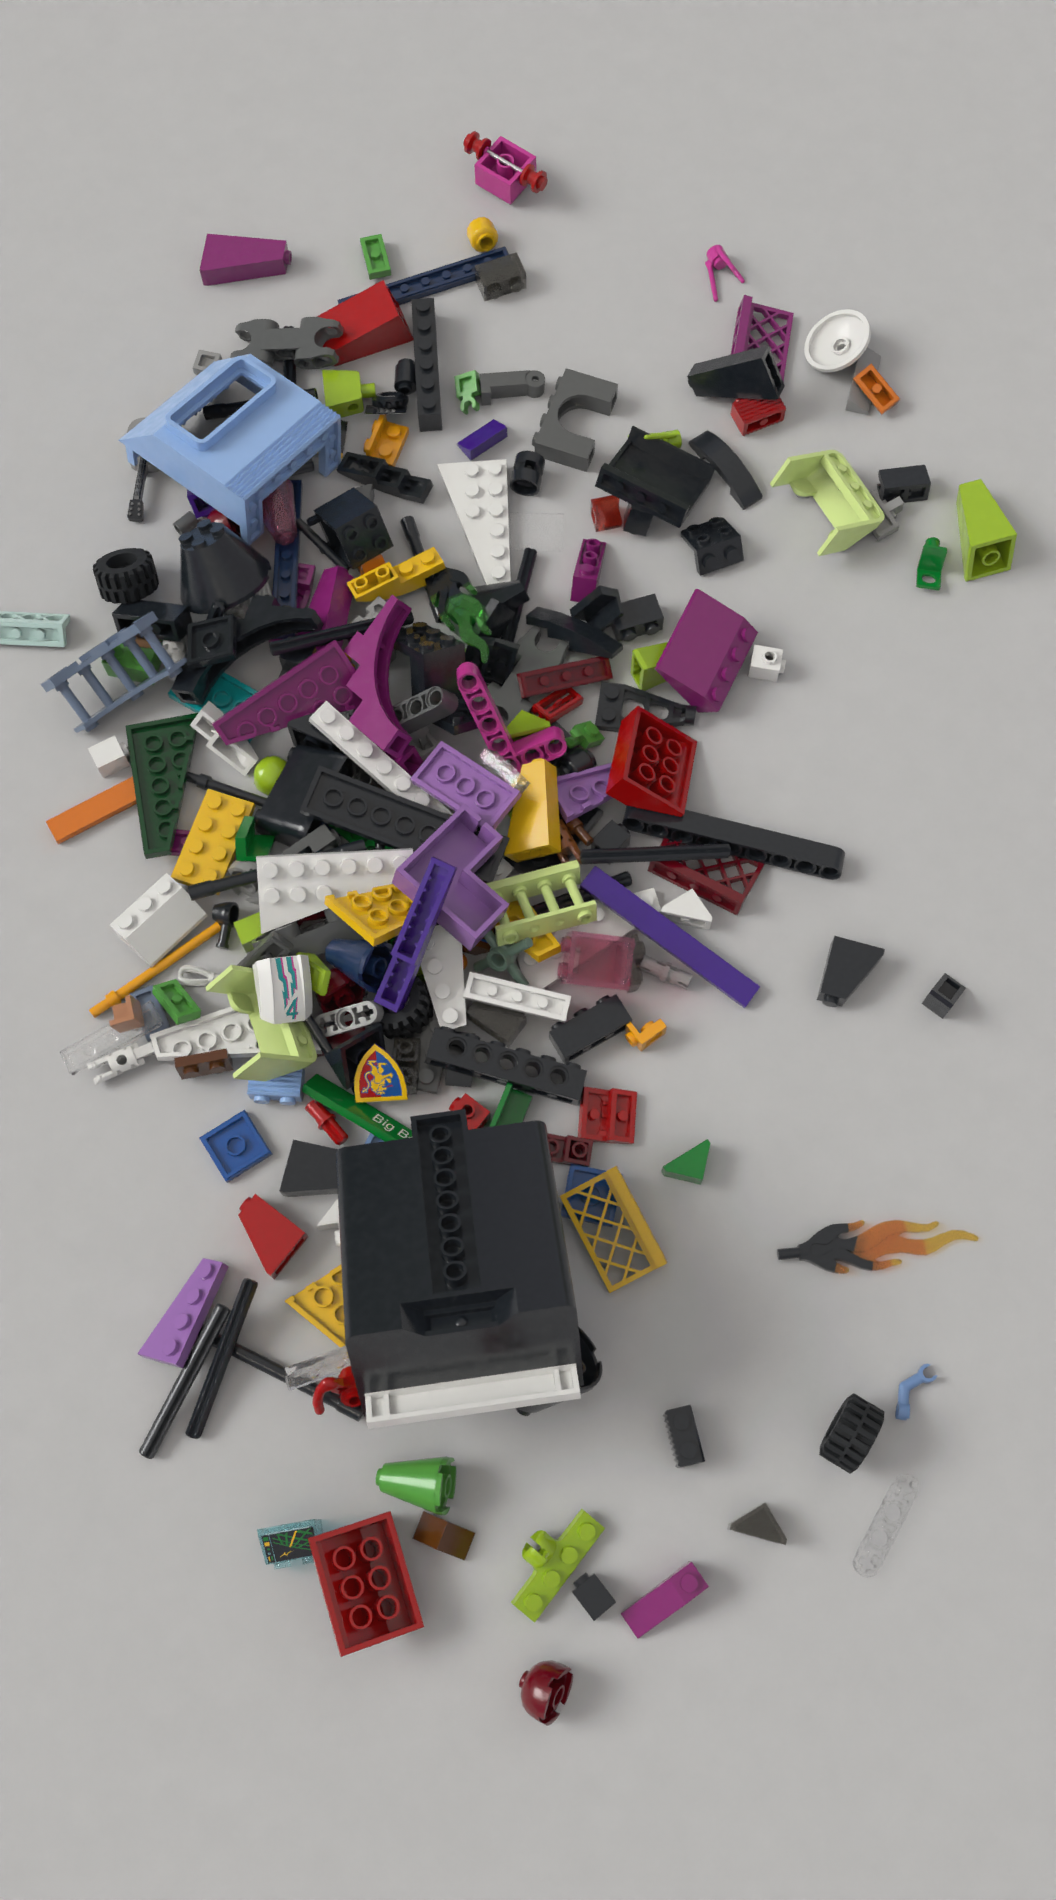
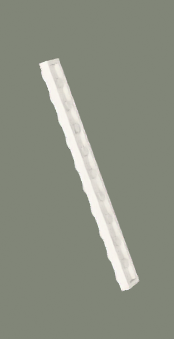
M325 701L311 715L309 722L385 790L445 814L453 815L440 801L414 785L410 780L411 776L330 703ZM504 858L500 862L493 881L505 879L514 869Z

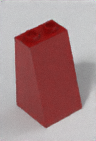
M384 280L318 315L321 318L339 321L344 328L342 336L329 339L323 345V347L334 349L339 356L338 363L334 365L335 367L414 340L402 310Z

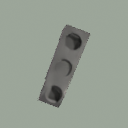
M525 370L479 374L482 406L491 405V399L518 396L538 398L544 393L545 376L540 371Z

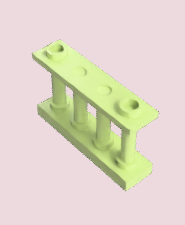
M577 860L486 883L507 903L518 900L525 919L510 922L507 913H505L504 917L499 921L500 925L495 926L498 947L513 944L527 937L533 938L597 921L596 901L592 900L584 903L577 887L578 884H581L580 865ZM567 888L574 906L560 909L552 891ZM542 894L550 912L535 916L528 898Z

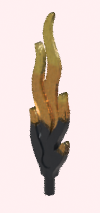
M860 1220L854 1223L826 1226L808 1241L799 1244L795 1248L777 1249L778 1260L799 1258V1261L809 1262L825 1271L846 1274L849 1272V1268L842 1266L836 1261L844 1262L862 1270L877 1271L902 1263L900 1259L875 1260L883 1255L893 1253L928 1255L953 1240L978 1241L979 1238L963 1230H950L927 1239H907L899 1235L905 1232H929L937 1227L939 1222L919 1224L901 1220L879 1223L860 1235L849 1239L838 1238L841 1234L853 1232L862 1227L865 1222Z

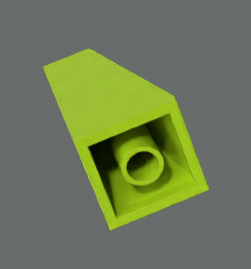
M982 479L959 484L956 505L965 581L1011 570L1017 533Z

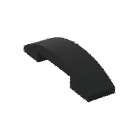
M707 430L689 441L690 447L700 459L704 460L706 458L710 464L716 466L715 470L730 487V495L743 510L762 499L763 495L748 469L733 450L717 435Z

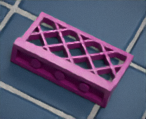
M744 295L737 311L731 354L759 348V344L766 341L772 349V355L776 354L781 360L776 365L784 381L794 313L753 303V297ZM753 312L762 313L765 319L758 322ZM774 319L787 320L786 325L780 327ZM768 322L775 330L769 334L762 327ZM755 329L762 336V338L756 341L750 334ZM779 335L783 344L777 346L771 338Z

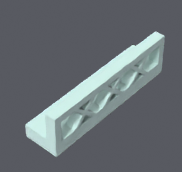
M0 611V644L65 647L67 645L65 628L70 623V614Z

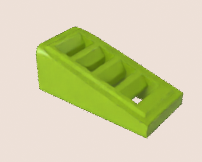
M296 953V955H308L312 990L319 995L325 996L331 971L316 954Z

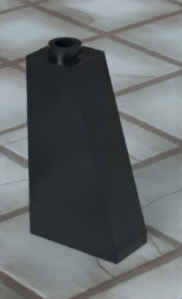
M769 345L696 363L687 376L689 386L693 389L695 396L775 400L779 399L785 387Z
M293 1140L279 1190L280 1193L286 1197L338 1194L336 1152L339 1149Z

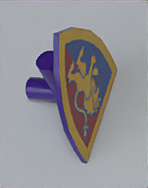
M375 1043L364 1054L357 1067L354 1078L356 1103L408 1100L407 1085L398 1063L386 1050Z

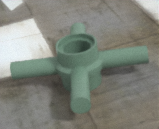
M490 930L484 936L491 947L490 952L486 958L473 964L474 970L480 972L491 967L493 970L501 972L507 969L516 983L528 985L529 982L519 970L515 961L520 952L533 946L532 939L527 937L517 943L498 947L496 936Z

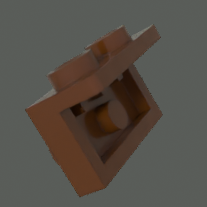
M227 1048L174 1058L175 1068L182 1080L234 1070L233 1061Z

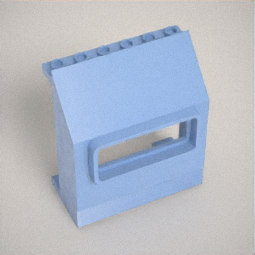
M246 354L214 361L118 441L125 445L129 463L136 466L138 464L137 457L139 456L150 462L239 525L241 538L251 545L264 533L262 501L317 452L319 457V473L327 477L341 463V416L252 354ZM234 381H237L256 394L204 439L195 437L181 426L185 425L186 421L193 415L196 416L198 411H202V408L209 402H212L213 399H216L217 395L223 390H227Z

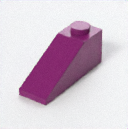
M689 1561L620 1614L638 1639L689 1603L709 1586L694 1564Z

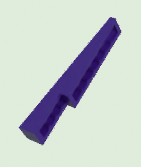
M436 857L431 858L392 949V959L374 1002L396 1013L404 1008L457 867Z

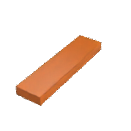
M133 776L47 820L46 823L58 845L136 805Z

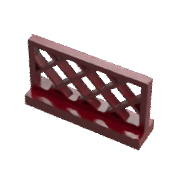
M666 838L660 844V846L686 845L681 843L682 840L680 842H669L670 840ZM732 856L733 861L722 863L721 859H715L717 864L705 867L703 859L697 860L700 868L694 870L687 867L685 861L688 860L652 861L649 863L648 871L687 891L693 889L697 896L738 916L743 903L765 864ZM749 863L757 867L755 872L744 874L741 864ZM736 866L739 876L728 878L724 868ZM719 870L723 879L715 881L709 877L708 872ZM742 881L745 888L743 894L733 890L730 883Z

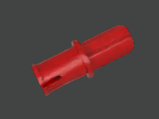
M312 1100L306 1105L305 1110L318 1123V1128L324 1130L335 1144L340 1146L347 1141L348 1135L336 1122V1116L331 1114L323 1104Z

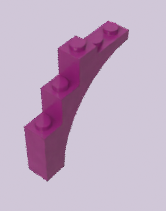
M391 595L364 635L357 631L344 649V652L360 665L346 686L363 700L349 721L383 751L398 759L413 738L401 726L394 713L389 693V666L394 643L412 608L394 595Z

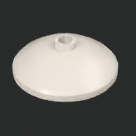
M850 309L835 311L822 318L811 329L805 341L804 353L809 364L821 372H835L853 364L861 357L870 342L871 328L868 320L860 312Z

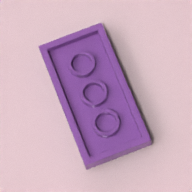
M440 741L410 778L414 785L455 812L465 803L482 818L478 826L479 828L487 822L492 828L496 829L522 796L519 790L443 741Z

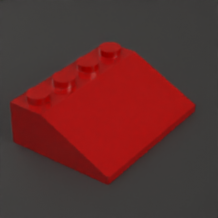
M637 706L621 720L606 794L627 806L682 817L685 813L697 741L642 707Z
M391 1511L308 1538L340 1657L424 1627Z

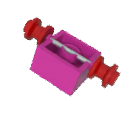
M473 131L471 134H467L463 142L464 151L467 154L475 152L476 159L478 160L474 165L476 185L510 205L528 185H531V191L534 193L545 189L548 182L547 173L543 170L538 173L536 172L535 155L502 136L491 146V140L488 138L481 140L478 132Z

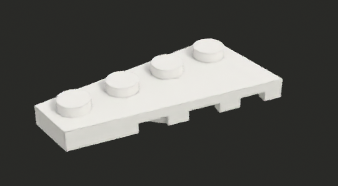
M437 925L433 930L420 965L439 1026L458 1029L467 1026L466 1004L463 998L465 988L462 944L441 925Z

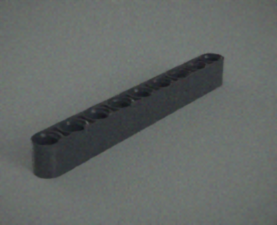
M626 806L622 824L633 832L662 839L666 838L670 841L680 842L682 840L681 843L686 845L728 843L731 848V856L825 879L835 880L840 878L842 874L845 852L836 846L685 810L684 815L679 817Z

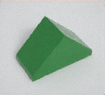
M706 1139L664 1165L661 1170L662 1174L666 1177L701 1185L711 1144L709 1140Z

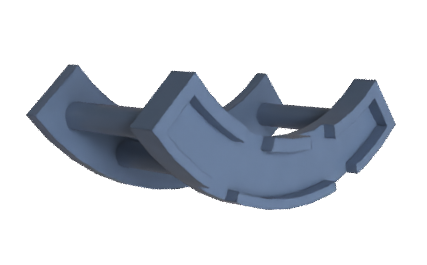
M153 611L80 656L81 662L79 664L75 661L41 683L46 692L54 688L57 692L60 691L81 719L82 723L74 728L76 733L84 729L86 732L91 731L99 725L97 720L129 698L135 701L144 694L143 690L166 676L173 678L183 671L181 666L187 662V659L184 657L174 663L152 632L153 627L151 624L158 620ZM139 633L141 637L144 636L166 668L159 672L156 671L135 641L137 639L135 635ZM121 643L124 647L127 646L149 676L148 679L138 685H135L114 656L115 651L113 648ZM100 657L102 660L107 661L128 690L114 701L91 671L90 663ZM77 672L80 676H84L105 705L104 708L92 716L88 714L68 686L69 682L67 679Z

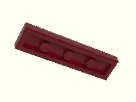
M600 656L516 674L522 698L613 679L609 658Z

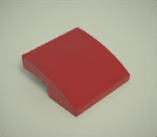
M584 1086L580 1097L578 1137L590 1139L593 1142L633 1144L637 1092L616 1088L605 1090Z

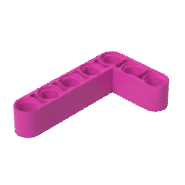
M465 662L459 665L456 671L458 688L502 775L511 777L520 774L522 765L531 763L532 760L542 758L549 762L564 755L567 745L564 732L559 727H548L513 742L478 667L472 662ZM467 675L474 676V678L469 681L463 679V677ZM476 697L484 698L482 701L479 702L473 700ZM486 718L494 719L492 722H484ZM499 738L504 740L500 743L494 742V740ZM552 740H559L556 744H550ZM532 749H533V750H537L536 752L531 753V754H530V753H526L527 751L532 750ZM507 759L513 760L511 763L504 762Z

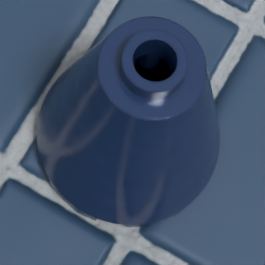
M333 939L326 946L325 957L327 962L361 988L377 993L393 955H391L393 946L390 943L383 942L373 947L366 940Z

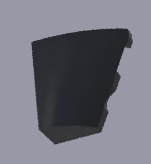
M519 580L476 586L469 589L477 605L481 603L485 607L492 597L510 610H514L530 600Z

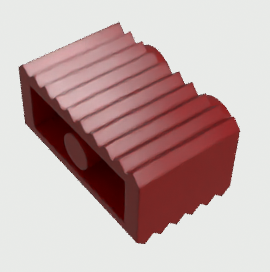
M780 397L775 400L737 398L732 403L730 414L742 436H745L759 429L774 425L779 421L782 422L786 406Z

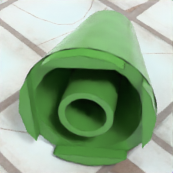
M445 1456L385 1463L377 1471L376 1485L385 1494L437 1515H446L450 1510V1507L446 1506L448 1498L453 1499L455 1493L456 1466H451V1462L455 1460L452 1457Z

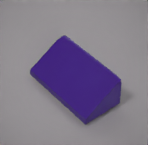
M493 419L459 441L457 446L472 461L508 437L507 427Z

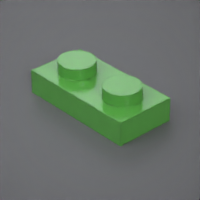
M382 234L360 238L369 279L391 276V268Z
M177 979L153 985L152 994L177 1025L200 1018L201 1009Z

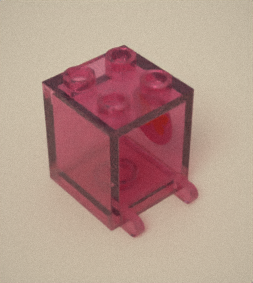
M578 931L566 933V936L561 939V952L564 953L563 962L558 964L557 978H561V984L629 991L633 950L636 944L634 943L635 938ZM576 947H580L578 970L575 973L573 972Z

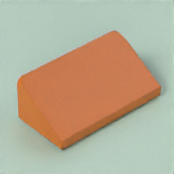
M872 363L853 378L881 415L894 407L900 400Z

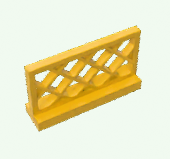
M617 1166L560 1195L609 1293L668 1263ZM603 1179L606 1180L610 1188L607 1199L592 1195L595 1183ZM591 1186L589 1193L582 1192V1190ZM576 1193L587 1196L583 1212L573 1209L567 1198ZM612 1193L617 1202L610 1200ZM590 1198L606 1202L601 1217L586 1213ZM609 1203L620 1207L622 1211L620 1223L604 1219ZM575 1213L582 1215L580 1222ZM585 1216L600 1220L596 1236L584 1232L582 1225ZM624 1217L626 1218L629 1226L623 1225ZM603 1222L618 1226L614 1242L599 1237ZM621 1228L631 1230L635 1235L632 1247L617 1243ZM588 1237L594 1239L593 1246L591 1245ZM598 1240L613 1245L608 1260L597 1257L594 1250ZM637 1241H638V1243H639V1245H640L642 1251H641V1250H638V1249H635L636 1244H637ZM616 1246L631 1251L627 1266L611 1261ZM634 1252L645 1255L650 1266L642 1270L631 1268L630 1264ZM601 1262L607 1263V1266H606V1269H605V1270H604V1268H603ZM610 1265L625 1269L622 1281L614 1285L611 1284L607 1276ZM628 1270L635 1272V1274L627 1277Z

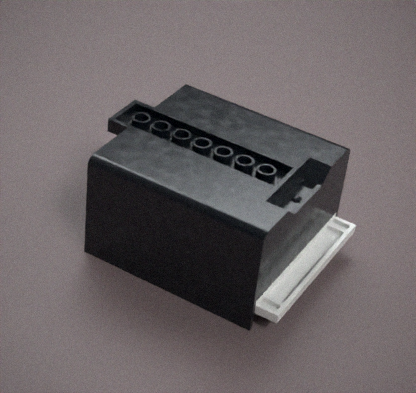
M461 1109L410 1116L412 1138L347 1146L337 1150L336 1170L345 1344L368 1429L581 1399L579 1386L584 1385L577 1309L546 1124L535 1120L468 1130L466 1110Z

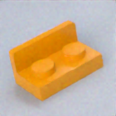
M380 414L378 420L375 419L373 422L370 439L367 438L364 443L363 450L366 456L385 459L389 466L395 467L409 435V427L387 421L386 414Z

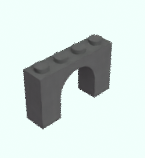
M566 368L563 376H559L557 379L556 393L549 398L547 414L543 413L541 417V428L539 432H535L532 446H534L535 452L539 453L546 460L587 472L595 453V440L567 431L562 427L559 420L565 413L574 409H587L610 416L617 400L618 384Z

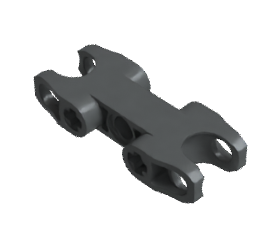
M318 316L302 318L300 328H279V324L274 320L254 319L236 325L235 333L238 334L240 339L250 341V344L243 350L233 351L230 358L252 354L271 368L273 367V361L294 360V364L297 367L306 370L333 366L338 363L339 356L334 349L323 347V345L329 339L342 336L344 328L339 321Z
M536 625L517 642V644H520L514 663L515 668L503 686L495 682H491L488 686V690L500 715L507 720L506 727L521 710L533 714L532 706L534 703L529 701L530 697H521L516 674L563 664L569 651V643L564 640L552 651L544 652L539 650L536 645L540 640L541 628Z
M328 908L323 910L326 920L302 929L299 928L297 921L263 933L251 942L253 948H255L272 931H275L293 944V950L287 956H296L298 952L312 953L317 956L325 953L326 946L333 939H365Z

